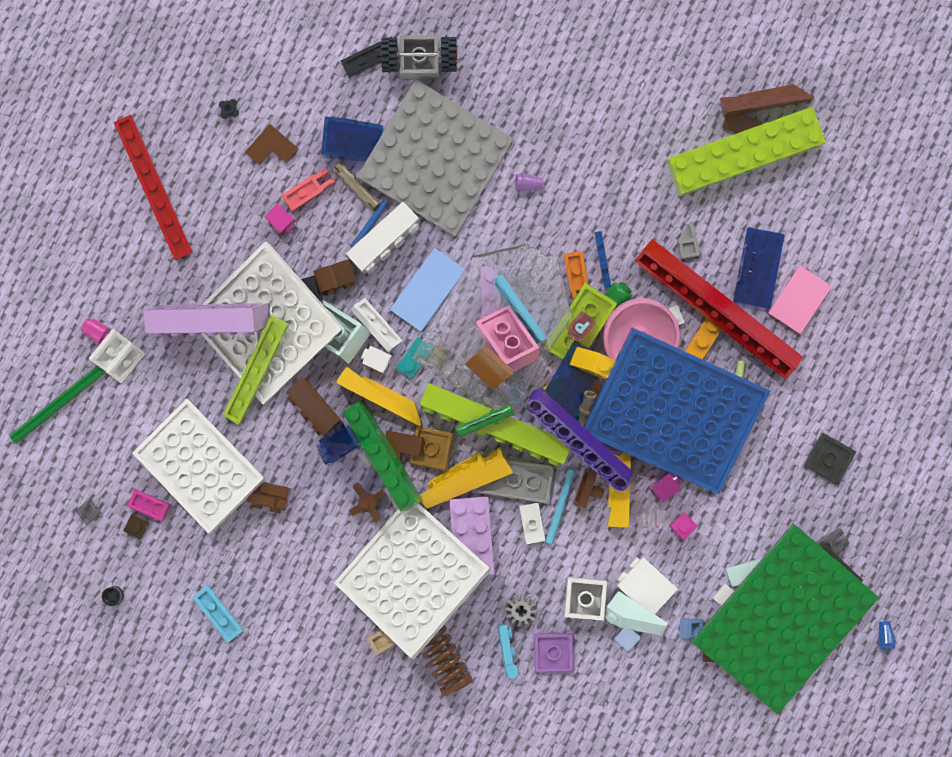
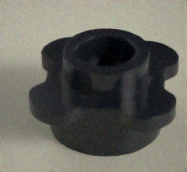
M235 99L219 102L222 112L220 114L221 118L238 117L239 111L237 110V101Z

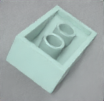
M323 300L325 308L344 328L324 348L349 364L371 332L362 324Z

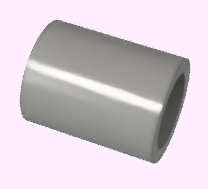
M365 450L358 454V457L367 469L373 465Z

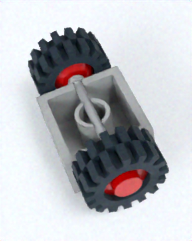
M401 35L400 51H398L397 37L381 38L382 73L398 72V59H400L401 79L439 78L440 56L441 72H457L458 50L456 37H441V53L439 51L438 35Z

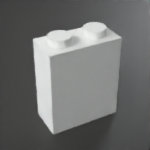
M636 557L629 565L631 569L627 573L622 572L616 579L618 581L616 586L633 601L655 615L677 591V588L644 557L640 559Z

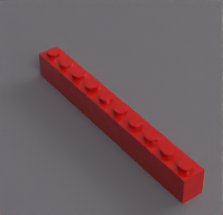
M654 239L649 241L634 260L639 266L785 380L798 367L803 358L801 354Z

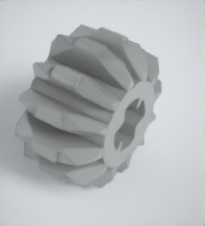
M521 594L520 600L514 595L515 603L511 600L507 601L512 608L505 607V611H511L512 613L507 614L506 618L514 617L511 620L512 625L518 620V627L522 626V621L525 622L526 626H529L527 619L535 620L530 614H537L538 612L535 609H531L536 606V603L528 604L532 599L530 596L524 601V594ZM520 605H522L523 608L527 610L526 613L523 612V615L521 616L516 611V608L519 609Z

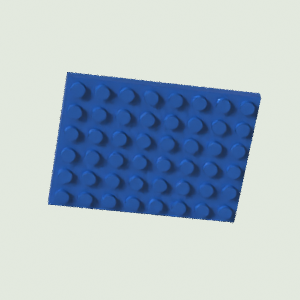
M631 327L583 427L604 444L719 494L771 391Z

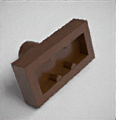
M585 468L573 502L574 505L586 508L590 496L597 499L603 497L604 489L594 485L597 473L594 470Z

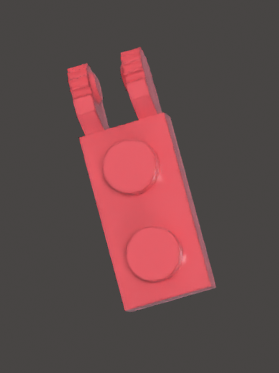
M327 168L314 176L311 175L281 195L292 212L323 193V190L336 182L334 178L327 180L322 185H319L317 180L329 173Z

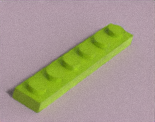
M274 315L270 316L223 413L224 417L238 425L242 424L289 327L288 323Z

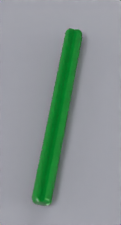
M99 366L93 368L10 434L12 441L15 443L21 441L104 375V370Z

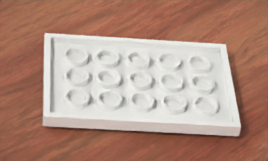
M188 399L133 452V455L208 534H212L265 480L257 469Z

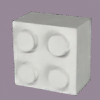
M567 577L564 616L604 621L607 581Z

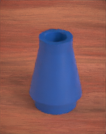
M891 621L879 622L877 645H879L880 650L895 649L897 642L891 627Z

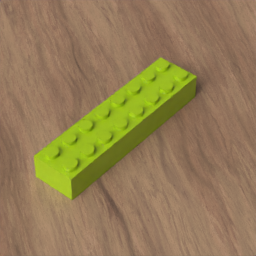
M812 106L670 157L666 163L678 195L681 197L818 148L825 144L826 141Z
M428 383L420 402L424 412L434 415V412L441 414V419L451 422L452 419L458 421V426L490 413V410H492ZM512 417L499 421V424H491L476 431L477 434L485 437L488 434L494 436V441L501 444L509 442L513 444L511 448L523 452V449L530 451V456L537 459L545 457L548 459L547 463L557 467L559 464L564 465L570 448L555 435Z

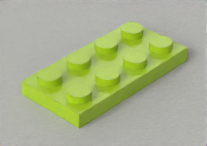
M585 282L544 348L570 364L576 347L589 349L618 303ZM586 322L590 323L581 334L575 329L577 323L583 325Z

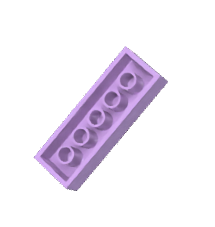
M267 303L159 305L144 310L145 333H153L154 337L164 336L168 333H171V336L183 335L182 333H189V336L201 335L200 333L214 336L225 332V335H236L238 332H243V335H254L255 332H261L268 322Z

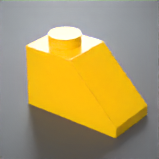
M576 347L569 365L606 380L615 360L600 353Z

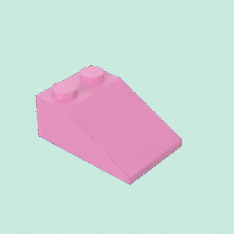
M509 305L476 321V325L487 347L512 368L514 372L539 360L538 345Z

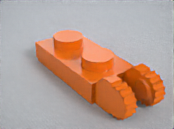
M583 251L563 255L569 290L573 301L577 296L576 291H580L585 282L588 284Z

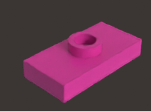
M134 489L127 507L163 522L171 504L138 489Z

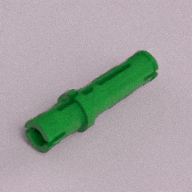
M508 404L495 411L492 409L490 413L456 426V429L461 438L491 424H499V421L515 414L511 405Z

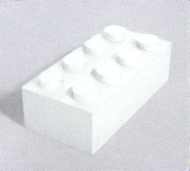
M402 202L352 247L346 255L364 275L366 273L371 274L377 268L376 264L380 260L385 261L391 255L390 251L394 247L398 249L405 243L404 239L407 235L410 234L412 236L419 230V218Z

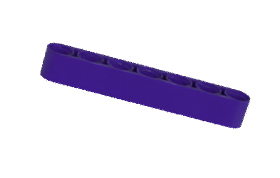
M540 389L534 390L527 402V410L615 490H627L632 477L630 468L545 391Z

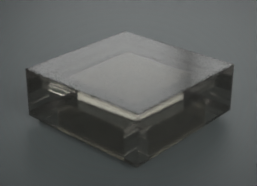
M92 498L75 510L86 525H89L103 514Z

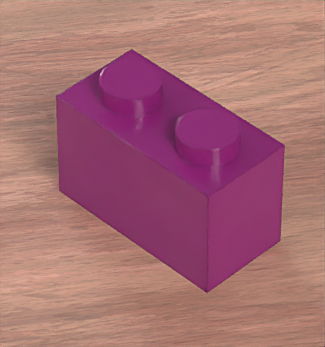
M666 473L648 486V488L659 503H664L681 490L679 486L681 482L675 474Z

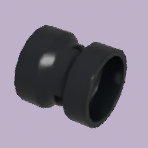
M118 586L106 588L101 596L103 603L107 606L120 604L124 599V591Z

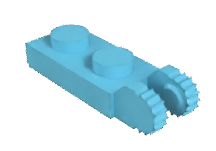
M505 623L498 624L497 628L504 670L507 677L514 679L518 675V667L513 664L512 660L515 658L514 647H510L509 639H512L511 628H507Z

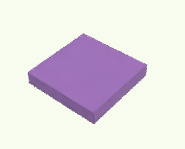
M534 633L535 673L573 672V633Z

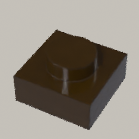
M131 514L123 531L138 539H142L150 522L135 514Z

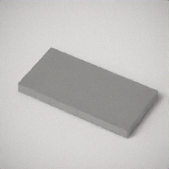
M507 459L513 470L512 474L473 490V493L549 504L554 466Z

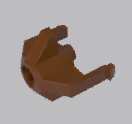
M357 482L354 484L353 489L359 495L358 505L349 510L352 517L364 511L370 513L375 523L381 521L382 517L377 510L378 501L387 495L384 489L372 494L367 493L361 483Z

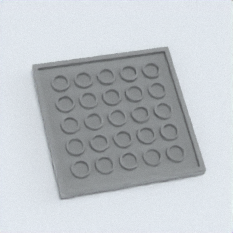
M415 79L357 178L400 204L404 202L416 214L451 235L456 236L513 138Z

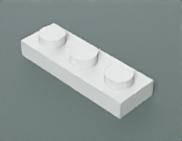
M365 298L350 309L387 352L403 341Z

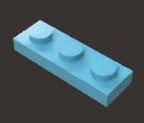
M209 585L192 597L227 643L244 631Z

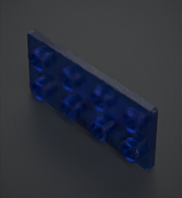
M751 227L747 228L733 302L767 309L771 308L785 237L784 234Z

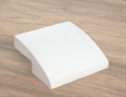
M112 329L89 359L122 383L146 353L115 329Z

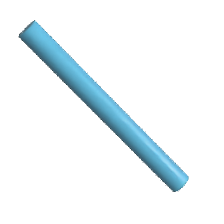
M568 470L545 541L546 543L553 544L576 471Z

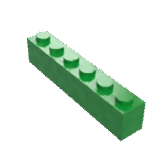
M357 402L342 413L399 510L408 511L422 502L423 499L366 402Z

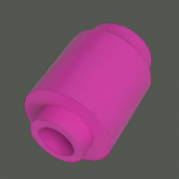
M87 318L81 327V331L88 338L101 344L110 333V328L96 319Z

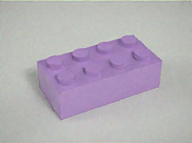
M488 497L450 499L452 534L492 569L488 575H494Z

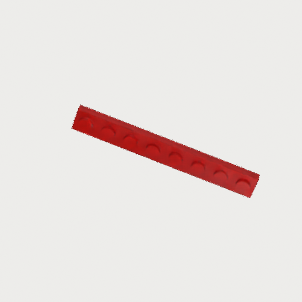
M132 115L113 122L175 261L193 254Z

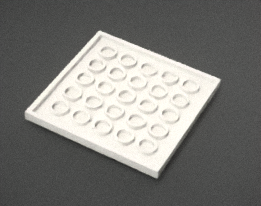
M264 242L203 303H267L268 320L270 316L274 315L289 324L255 395L262 404H266L344 329L268 242ZM262 328L261 332H255L254 335H243V332H238L236 335H225V332L214 336H207V333H201V335L237 376L241 378L264 328Z
M417 504L408 511H400L398 509L334 584L414 660L492 569L423 506Z

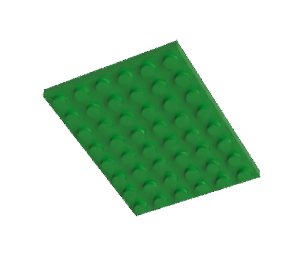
M793 523L691 642L778 714L880 597Z

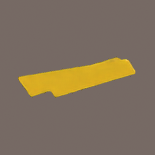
M348 367L344 369L338 378L337 384L421 426L415 402L365 376L361 378Z
M500 447L485 458L479 451L430 480L427 484L429 490L420 494L423 499L422 503L426 508L433 507L513 473V470Z
M622 452L621 457L615 455L630 468L631 455ZM630 484L625 491H617L609 485L608 507H611L608 527L629 528Z

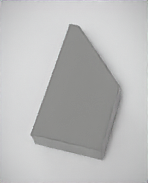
M693 221L688 224L677 241L681 260L700 256Z

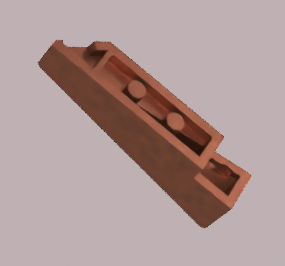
M795 84L740 94L737 97H721L719 99L723 117L808 102L812 101L815 97Z

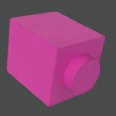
M278 203L264 216L282 235L290 233L295 227L294 223L296 221Z
M682 512L668 525L683 540L698 527L685 512Z

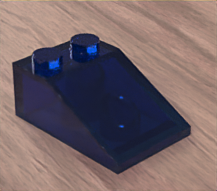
M325 116L322 157L366 162L382 136L383 125Z
M342 424L334 430L335 434L330 437L327 434L318 440L320 444L316 447L325 465H332L361 446L350 425L345 426Z

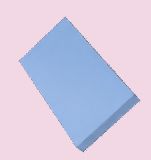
M434 248L390 310L422 332L466 270Z

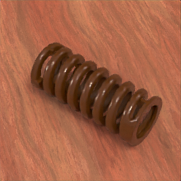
M445 625L442 626L425 647L435 643L438 644L422 654V657L425 659L443 652L427 663L428 668L448 661L432 672L431 675L433 677L453 670L436 682L437 686L451 682V686L448 688H440L443 697L466 687L474 681L469 671H463L466 664L458 662L461 659V654L454 652L456 644L449 643L452 639L451 635L444 634L447 630Z

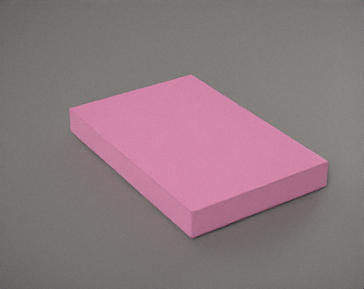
M799 266L767 314L796 333L801 334L832 286L802 266Z

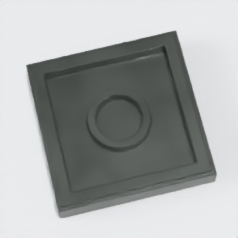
M822 432L803 466L838 485L857 451Z

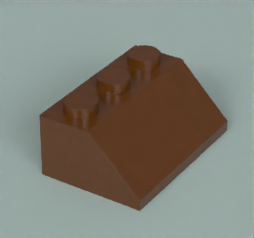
M301 376L286 392L289 395L287 397L289 402L293 406L298 405L301 409L299 413L306 421L310 419L314 424L312 429L318 435L326 436L343 422L305 377Z

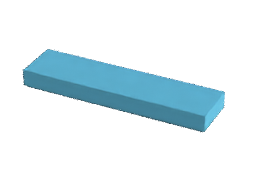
M501 274L492 280V283L512 308L536 344L544 340L546 336Z

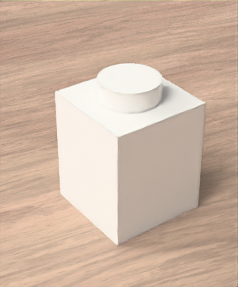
M372 346L369 349L366 348L361 357L364 365L383 374L392 358L391 355Z

